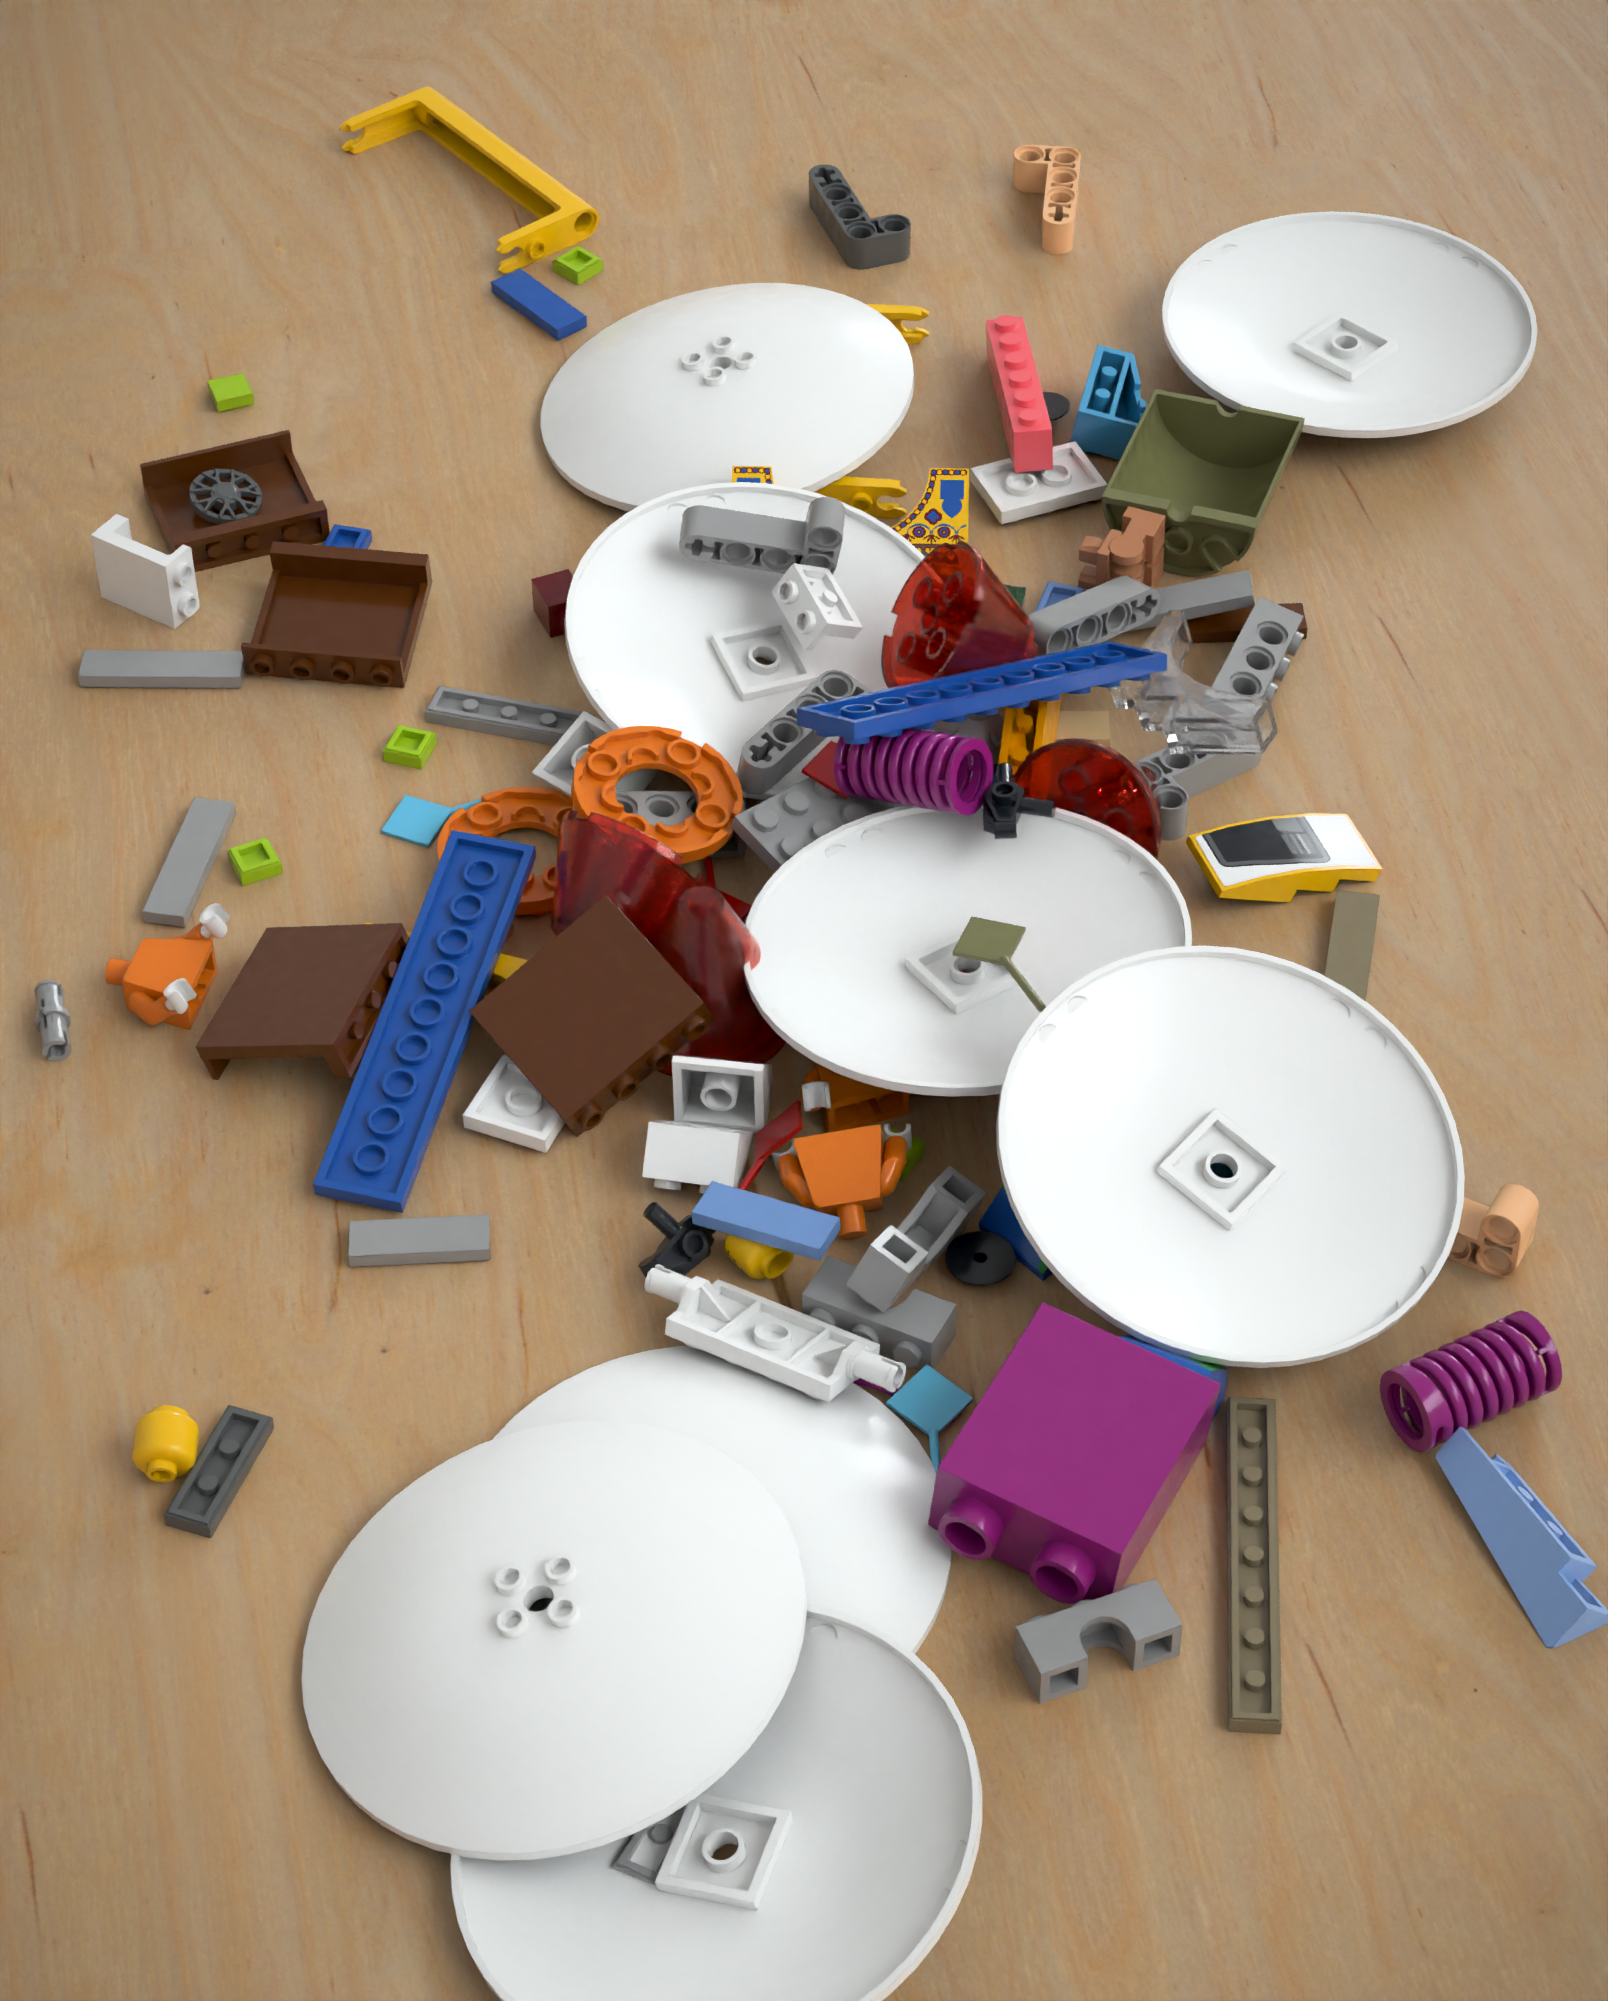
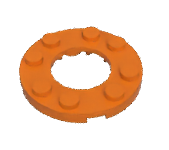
M630 726L608 732L589 744L587 752L576 763L571 784V798L574 810L583 826L592 837L611 850L626 857L647 862L653 866L674 865L704 859L721 849L729 841L735 832L731 828L733 819L742 811L743 793L741 784L728 761L707 743L701 747L681 738L682 732L671 728ZM640 769H659L675 774L687 782L696 795L698 806L696 812L690 818H685L684 822L672 826H663L661 822H657L656 826H654L638 814L626 813L623 804H619L617 801L615 787L617 782L627 773Z
M513 787L482 795L480 803L467 810L460 807L449 817L439 834L437 843L439 863L452 830L494 838L497 834L511 829L529 827L544 830L556 836L565 850L561 862L548 866L543 874L534 877V873H530L515 915L530 914L541 916L548 911L558 909L579 899L599 881L606 868L608 857H577L570 825L573 808L572 798L560 791L541 787Z

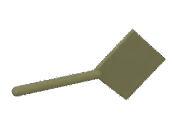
M971 916L953 950V955L1003 965L1036 1009L1042 1012L1046 1005L1011 961L1026 931V927Z

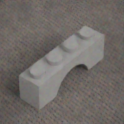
M949 1166L928 1187L919 1202L897 1229L890 1224L870 1244L846 1285L859 1294L866 1303L874 1305L885 1313L948 1248L950 1243L964 1231L987 1193Z

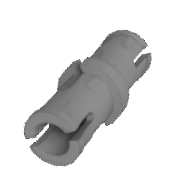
M43 980L34 989L38 1007L34 1017L35 1026L41 1033L43 1056H47V1059L50 1061H61L66 1059L71 1053L68 1038V1028L71 1024L70 1014L64 1007L63 986L61 984L58 985L56 980Z

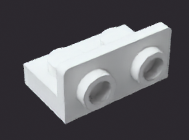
M793 563L772 590L774 598L805 650H813L824 635L854 639L863 629L829 568Z

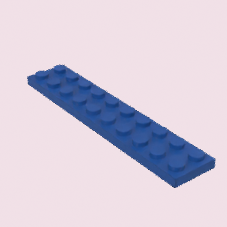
M1107 641L797 708V725L814 729L817 736L843 737V742L847 744H865L870 742L871 736L896 737L902 735V729L906 728L917 730L932 729L935 727V722H963L967 720V715L973 713L977 715H994L998 713V708L1000 707L1025 708L1030 705L1031 700L1056 701L1060 699V694L1063 693L1087 694L1091 692V687L1094 686L1112 688L1120 686L1121 680L1125 679L1131 681L1149 680L1150 674L1167 670V654Z
M451 831L314 1180L313 1188L315 1195L403 1213L475 1022V1018L469 1010L484 998L536 859L535 846L460 831Z

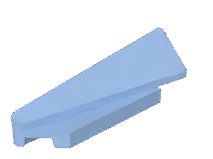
M1459 1427L1438 1450L1436 1460L1545 1646L1548 1648L1559 1647L1608 1624V1609L1582 1582L1597 1568L1594 1562L1515 1469L1498 1454L1490 1458L1466 1429Z

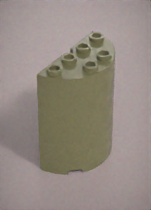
M1155 389L1102 495L1103 513L1110 530L1122 531V516L1127 507L1130 506L1166 516L1165 541L1162 546L1164 548L1163 572L1181 576H1206L1220 572L1222 567L1235 560L1238 562L1252 544L1301 435L1305 418L1241 406L1239 411L1235 413H1228L1222 409L1219 401Z

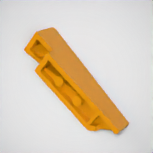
M1060 694V699L1056 701L1031 700L1030 705L1025 708L1006 707L998 764L1008 763L1013 767V782H1017L1020 787L1024 788V797L1045 799L1063 698L1062 694Z

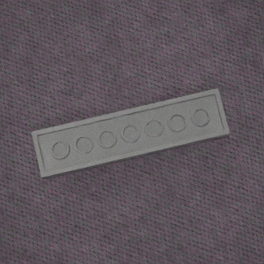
M973 713L967 715L966 721L935 722L934 728L925 729L935 733L942 732L949 735L955 734L982 739L991 751L993 773L996 772L1004 719L998 713L994 715H977ZM809 777L736 815L731 828L775 873L799 850L840 826L874 813L905 805L853 796L845 799Z

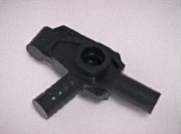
M1000 763L996 767V783H992L983 794L984 831L994 834L995 839L1017 838V823L1021 814L1053 818L1056 810V801L1024 797V788L1020 787L1017 782H1013V767L1008 763Z
M652 1202L644 1210L643 1216L666 1236L656 1252L638 1265L645 1278L652 1267L655 1268L657 1264L685 1276L710 1255V1248L715 1241L712 1235L716 1230L693 1224L692 1215L686 1216L678 1223L657 1202Z

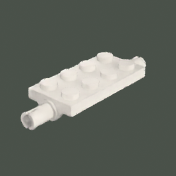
M660 1264L655 1265V1268L652 1267L646 1276L644 1284L646 1292L678 1303L677 1310L666 1318L665 1335L684 1342L688 1347L701 1349L723 1358L729 1364L740 1365L764 1375L772 1381L781 1382L805 1392L811 1398L830 1402L859 1378L883 1387L889 1392H894L903 1383L906 1365L879 1355L880 1344L719 1279L712 1284L709 1280L699 1276L691 1279L664 1268Z

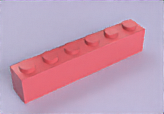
M1003 315L996 319L986 320L987 362L1014 472L1052 470V426L1023 316Z

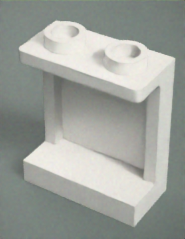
M115 514L91 534L102 598L173 629L180 626L199 609L200 604L191 547L183 544L172 554L166 555L132 540L129 519Z

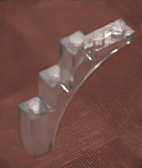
M1169 610L1141 647L1147 650L1166 653L1167 670L1150 674L1149 680L1131 681L1125 679L1121 680L1120 686L1108 688L1109 692L1112 693L1116 709H1134L1136 714L1139 715L1143 731H1162L1163 735L1167 738L1171 754L1262 755L1278 733L1269 696L1244 695L1217 690L1199 683L1182 671V666L1193 646L1184 610Z

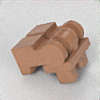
M1128 506L1122 516V531L1111 529L1105 539L1087 535L1079 548V560L1094 564L1096 568L1088 565L1084 566L1080 573L1078 587L1089 590L1112 579L1126 575L1155 589L1163 576L1164 548L1162 546L1165 541L1166 516Z

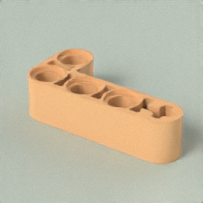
M1024 145L1018 147L1014 152L1013 186L1022 192L1045 193L1042 214V249L1055 255L1068 253L1074 245L1080 183V152L1071 147Z
M1506 1184L1501 1187L1490 1207L1464 1197L1459 1229L1448 1259L1494 1277L1508 1278L1512 1276L1534 1237L1539 1210L1536 1196L1522 1185Z

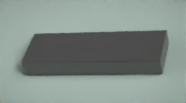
M231 1405L227 1406L197 1457L194 1466L190 1469L164 1514L166 1526L212 1538L274 1429L273 1417Z

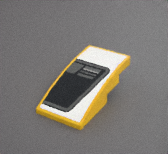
M1308 813L1265 817L1228 824L1188 836L1185 842L1218 898L1290 903L1297 890L1333 892L1340 879L1375 882L1382 870L1347 814Z

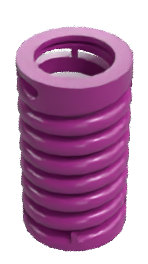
M906 728L902 729V735L882 737L875 735L871 736L870 742L865 744H847L843 742V737H839L833 759L835 781L845 795L966 816L975 814L983 806V794L989 789L993 779L992 754L988 745L982 739L955 734L949 735L942 732L935 733L929 730L922 731Z
M1519 1310L1502 1317L1496 1322L1485 1325L1483 1329L1470 1332L1468 1336L1459 1337L1453 1343L1444 1344L1437 1350L1429 1351L1422 1357L1414 1358L1409 1362L1384 1372L1380 1380V1395L1385 1413L1397 1435L1412 1450L1421 1453L1438 1446L1437 1444L1445 1443L1459 1427L1467 1430L1479 1427L1481 1422L1485 1423L1494 1420L1496 1415H1504L1511 1408L1521 1407L1526 1401L1536 1400L1545 1394L1557 1390L1561 1384L1562 1366L1556 1346L1545 1327L1530 1313ZM1525 1336L1532 1341V1343L1536 1346L1538 1350H1535L1533 1348V1346L1529 1343ZM1538 1355H1541V1356H1542L1543 1361H1544V1363H1545V1367H1546V1377H1545L1544 1368H1543V1366H1542V1363H1541L1540 1358H1539ZM1400 1387H1401V1392H1402V1398H1403L1404 1407L1401 1406ZM1404 1412H1407L1412 1425L1420 1435L1412 1430L1405 1418Z

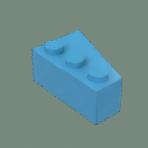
M1097 344L1070 442L1076 441L1082 451L1118 460L1121 459L1146 409L1145 400L1141 399V382L1134 354Z

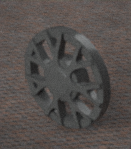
M215 468L214 470L204 471L192 481L189 488V503L192 509L203 519L216 524H224L256 516L261 508L262 492L258 484L247 474L235 471L234 469ZM219 478L231 479V481L221 482ZM209 481L213 484V486L209 487L204 485L203 483ZM242 483L247 487L239 488L237 485ZM196 495H210V498L197 500ZM241 497L255 498L256 501L253 503L243 500ZM211 507H214L215 509L219 510L220 513L216 514L209 510ZM240 507L243 513L235 515L233 511Z

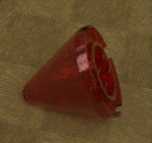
M706 886L688 889L681 895L650 943L702 999L715 1019L709 1024L708 1029L700 1038L687 1042L674 1055L766 1063L781 1050L786 1041L762 1017L751 998L745 982L744 966L749 960L751 970L758 965L761 958L760 946L756 938L719 891ZM672 1061L658 1072L672 1076Z

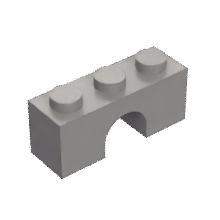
M827 1256L802 1294V1313L880 1344L879 1355L896 1362H902L907 1368L921 1370L927 1364L935 1369L956 1336L957 1304L913 1288L904 1302L890 1307L883 1313L874 1305L866 1303L859 1294L846 1285L857 1266Z
M1156 1579L1141 1584L1126 1585L1115 1593L1094 1600L1079 1601L1068 1609L1047 1616L1032 1617L1024 1624L1015 1626L1014 1658L1036 1699L1041 1704L1087 1687L1089 1657L1086 1651L1092 1648L1109 1647L1119 1651L1126 1658L1133 1671L1179 1656L1182 1623Z

